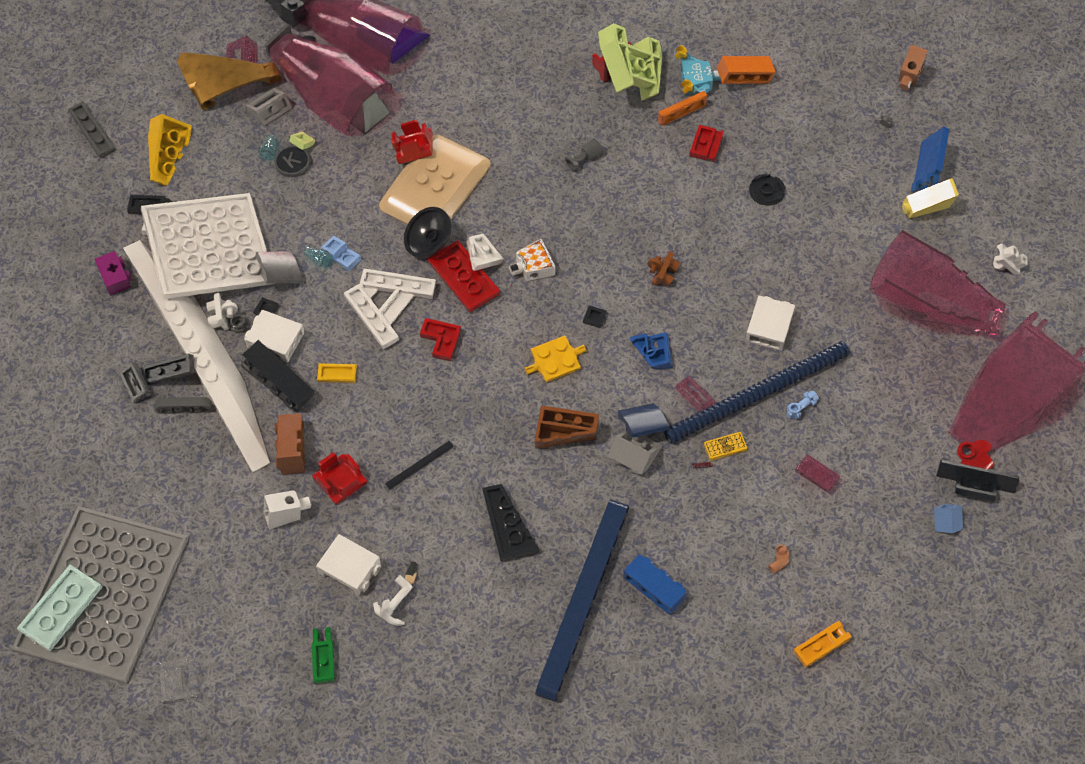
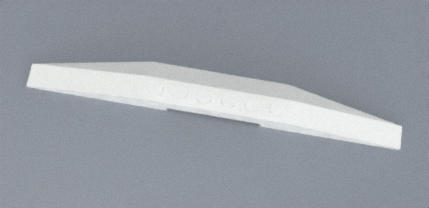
M140 240L124 247V251L183 352L194 355V371L252 472H255L269 465L270 461L245 381L215 330L209 325L208 319L196 298L190 295L164 299L152 252Z

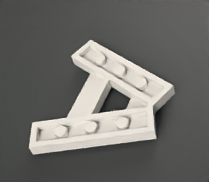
M363 269L360 284L344 292V297L382 349H385L399 341V336L393 330L391 324L414 296L433 299L436 280ZM377 291L392 293L380 309L371 300Z

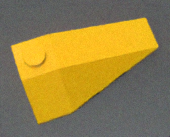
M163 114L150 119L148 132L150 181L168 186L176 170L174 163L176 159L182 158L183 154L180 151L183 146L187 147L190 142L192 125Z

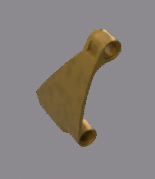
M184 52L181 53L177 60L180 70L202 110H207L209 107L213 108L215 106L214 98L238 87L256 81H265L272 85L278 81L281 82L283 79L274 62L257 64L227 57Z

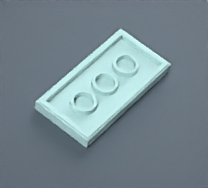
M69 565L21 622L17 630L46 650L51 651L102 589V585L72 565Z

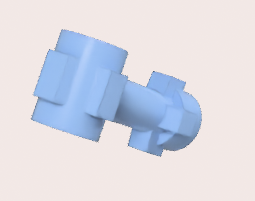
M814 391L804 393L802 401L791 403L787 406V417L789 419H798L801 415V410L809 404L814 406L817 403L818 395Z

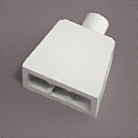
M295 491L264 496V516L269 530L299 520L301 510L311 508L309 497L298 499Z

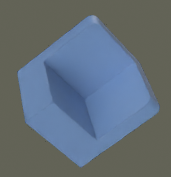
M942 504L934 508L935 531L955 533L963 529L962 505Z

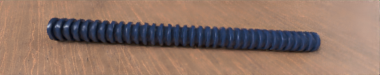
M839 341L838 344L835 343L833 346H829L828 349L825 348L823 351H819L818 354L815 353L813 356H809L808 359L805 358L803 361H799L798 364L795 363L793 366H789L788 369L785 368L783 371H779L778 374L775 373L773 376L763 379L762 382L759 381L757 384H753L752 387L749 386L747 389H743L742 392H737V395L733 394L731 397H727L726 400L723 399L721 402H717L716 405H711V408L707 407L706 410L703 409L700 413L697 412L695 415H691L690 418H685V421L681 420L680 423L677 422L674 426H669L670 430L664 431L665 438L669 443L673 444L675 441H679L680 438H685V435L689 436L690 433L693 434L696 430L699 431L701 428H705L706 425H711V422L715 423L717 420H721L722 417L725 418L727 415H731L732 412H737V409L741 410L742 407L745 408L753 404V402H757L758 399L761 400L763 397H767L768 394H773V391L777 392L778 389L781 390L783 387H787L789 384L791 385L799 381V379L801 380L809 376V374L823 369L824 366L827 367L829 364H833L834 361L837 362L839 359H843L844 356H849V348L845 342Z

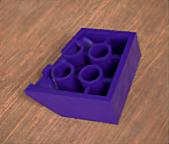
M368 14L356 24L358 37L392 64L430 36L426 32L378 15Z

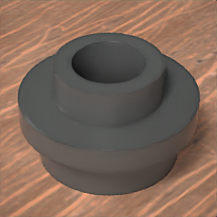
M237 314L230 319L229 327L233 332L240 333L247 329L248 321L244 316Z

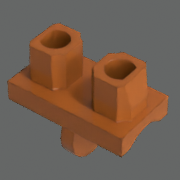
M669 251L662 261H660V256L649 259L647 265L651 268L650 273L654 274L657 271L651 283L652 285L657 286L661 284L668 287L671 284L673 276L666 273V270L675 273L680 265L677 260L672 258L673 252Z

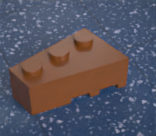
M541 405L534 441L535 449L596 440L599 414Z

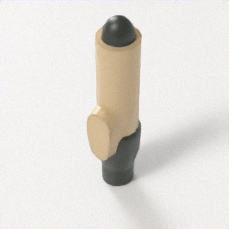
M413 561L405 574V580L410 584H414L417 575V563Z

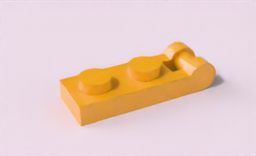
M837 621L794 648L793 652L803 666L807 668L836 648L850 641L852 636L849 632L846 633L843 629V624ZM833 633H837L839 638L836 639L833 636Z

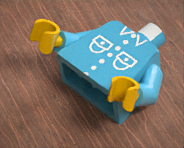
M683 45L676 48L677 53L675 57L677 59L682 58V83L680 86L683 87L685 96L696 95L702 91L708 93L712 90L713 81H721L718 70L711 71L710 62L694 58L687 53V49Z

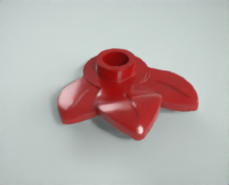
M977 440L973 443L966 441L958 446L957 455L962 460L961 464L983 469H991L994 466L991 457L987 454L992 448V444L988 441ZM967 448L971 451V453L969 455H965L963 453V450Z

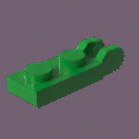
M326 627V641H319L318 628L313 629L312 667L314 684L335 682L331 627Z

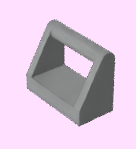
M273 88L246 105V108L265 126L290 110L292 106L284 92Z

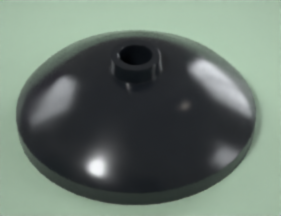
M427 207L412 217L404 232V245L412 256L421 259L429 258L446 245L452 228L451 219L447 212L439 207Z

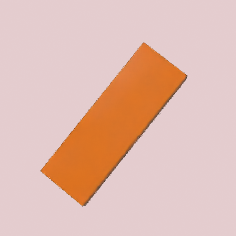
M702 91L659 111L658 122L663 126L706 106L707 94L705 91Z

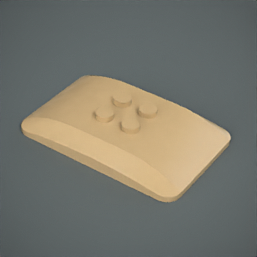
M433 135L432 155L410 161L380 201L379 208L382 212L406 224L409 223L416 213L427 207H439L447 212L450 219H452L490 168V160L441 135Z

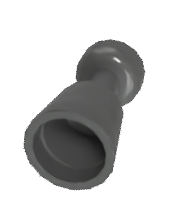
M593 138L581 148L580 154L575 157L573 155L565 157V162L572 171L578 169L580 161L585 158L590 160L602 154L603 148Z

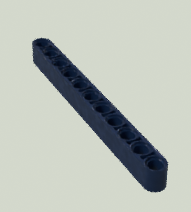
M611 499L607 504L538 682L535 695L554 702L557 700L556 695L562 687L564 673L568 671L571 655L575 653L578 637L581 636L585 626V618L589 616L592 600H595L599 582H602L605 574V566L610 561L612 547L616 545L618 532L622 529L625 521V513H628L629 505Z

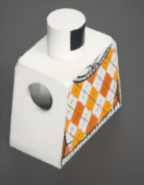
M542 239L517 251V263L509 265L512 276L522 273L526 281L555 275V265Z

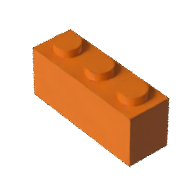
M722 56L717 66L722 84L770 83L776 73L770 56Z

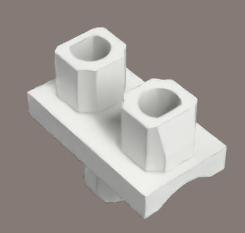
M1003 244L997 245L1000 255L995 256L994 267L997 270L1008 269L1014 275H1019L1020 268L1028 265L1027 256L1024 254L1019 255L1018 249L1014 245L1006 247Z
M220 293L214 294V300L206 303L208 312L210 314L216 313V315L208 317V323L213 329L221 326L225 331L230 329L229 318H232L237 313L238 307L231 300H222Z

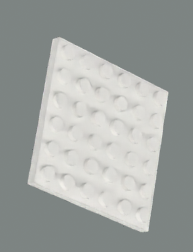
M250 193L141 206L164 299L271 285L266 284L260 274L262 267L256 260L257 252H267Z

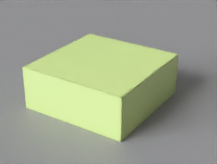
M301 131L291 135L289 142L304 150L312 147L315 139Z

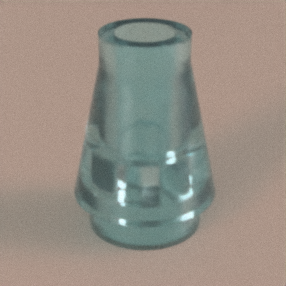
M269 134L259 148V155L264 160H272L276 156L277 137L275 135Z
M307 246L304 250V256L308 257L318 267H327L331 262L332 257L327 250Z

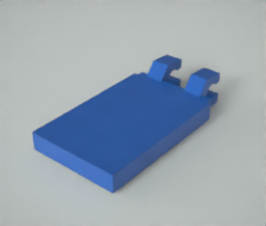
M943 126L921 142L911 192L915 193L919 189L921 191L928 188L930 181V187L938 184L939 174L943 169L950 130L947 127Z

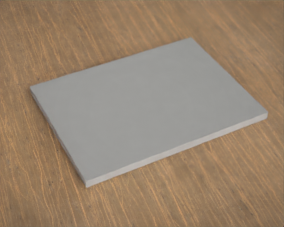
M78 506L28 614L69 565H72L100 583L102 589L51 651L46 650L21 632H19L14 642L12 651L127 684L189 537Z

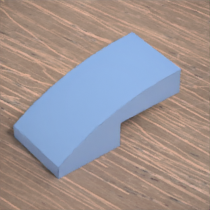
M335 236L321 247L328 256L347 271H351L362 261L359 254L349 249L345 242Z

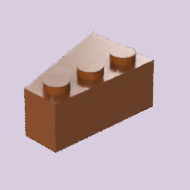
M302 414L278 415V423H275V432L277 434V440H275L277 451L276 467L281 470L282 475L305 473L304 421Z

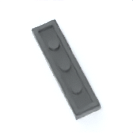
M84 102L68 109V112L99 158L116 151Z

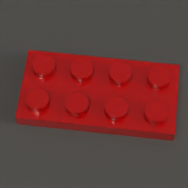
M458 240L427 258L428 263L469 313L500 295L499 288L483 269L476 271L472 269L470 255Z

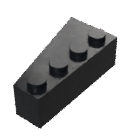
M257 340L242 354L241 367L267 387L272 394L282 399L290 410L298 411L313 397L314 390L261 341Z

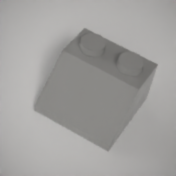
M625 430L615 437L607 457L611 458L618 465L629 467L633 473L643 474L648 470L663 445L644 435L632 437Z

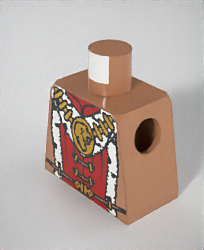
M914 45L910 46L899 76V87L902 90H909L910 86H916L925 66L928 50Z

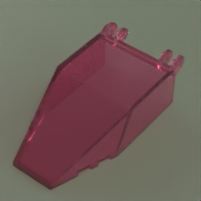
M1036 311L1033 312L989 354L970 383L948 434L960 443L966 441L973 443L977 440L988 441L992 444V448L987 454L1024 435L1030 434L1079 385L1085 372V361L1082 363L1078 358L1083 355L1085 348L1081 347L1074 356L1041 332L1048 320L1043 319L1036 328L1031 325L1039 315Z

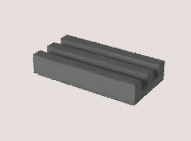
M132 362L119 373L133 403L140 402L139 399H144L145 394L149 395L151 393L137 363ZM131 382H132V384L134 385V387H135V389H136V391H137V393H138L137 395H136V393H135V391H134V389H133V387H132V385H131Z

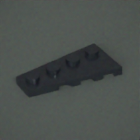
M497 484L482 488L500 562L540 553L537 544H535L530 532L526 529L522 518L514 508L503 485Z

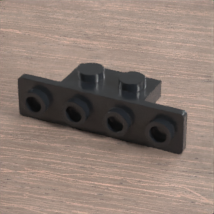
M940 460L936 474L937 477L956 481L954 494L995 502L997 490L1016 493L1020 479L1016 475L946 460Z

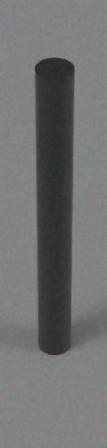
M447 441L386 482L385 485L390 490L453 447L452 443Z

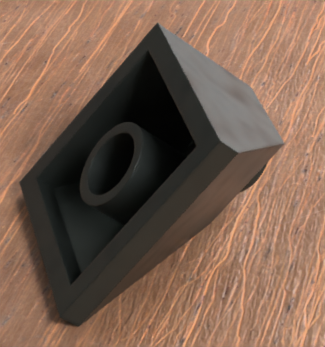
M362 83L350 94L340 116L366 134L390 112L376 92Z

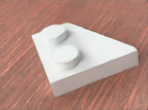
M484 234L468 238L467 246L474 271L502 263L504 258Z

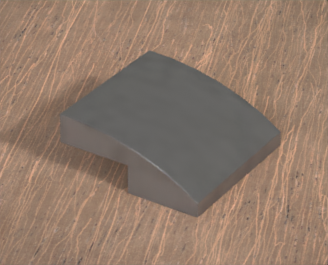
M292 252L256 253V260L262 267L260 274L266 284L301 283L300 270Z

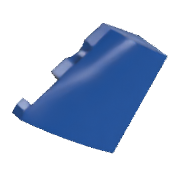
M667 332L651 336L645 333L630 337V341L652 369L673 368ZM655 341L657 342L659 348L654 347Z

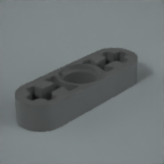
M206 397L160 398L156 400L155 412L158 414H176L187 411L188 413H209L212 401Z

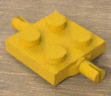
M562 336L531 348L530 352L534 358V364L524 367L527 375L538 371L547 383L580 370L581 366L577 360V355L587 351L584 345L573 348L566 336Z

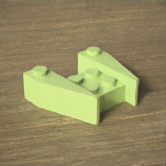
M614 23L599 31L600 48L616 92L619 93L634 85L640 88L641 101L659 94L662 64L660 41L647 37L632 46L627 42L626 29Z

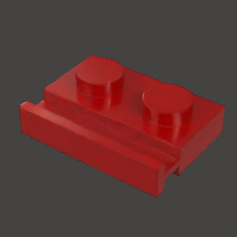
M699 125L689 156L703 160L709 159L715 162L724 130L717 131L716 128Z

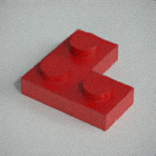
M425 318L420 331V337L436 341L432 357L451 361L462 329L459 325Z

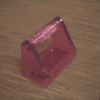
M247 35L227 44V58L233 59V49H241V60L257 63V44Z

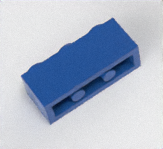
M641 554L623 572L625 580L669 615L686 598V590L681 583L674 582L665 570H659L654 566L651 559L648 557L644 558Z

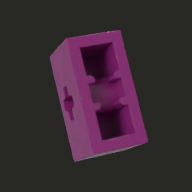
M113 251L94 259L110 296L131 288L129 281L132 279L128 270H123L125 263L122 256L118 257L116 252Z

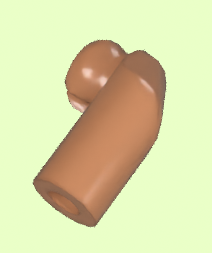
M785 545L777 546L776 561L768 565L773 574L789 563V550Z

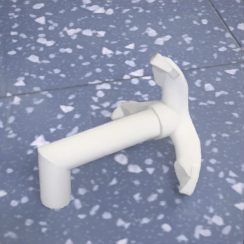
M399 575L395 581L402 589L391 601L389 599L384 600L382 607L378 605V602L373 603L375 613L389 624L395 626L405 625V622L393 618L391 614L413 588L410 583Z

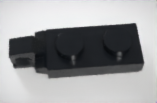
M130 195L127 212L128 214H142L141 206L178 201H171L166 196Z

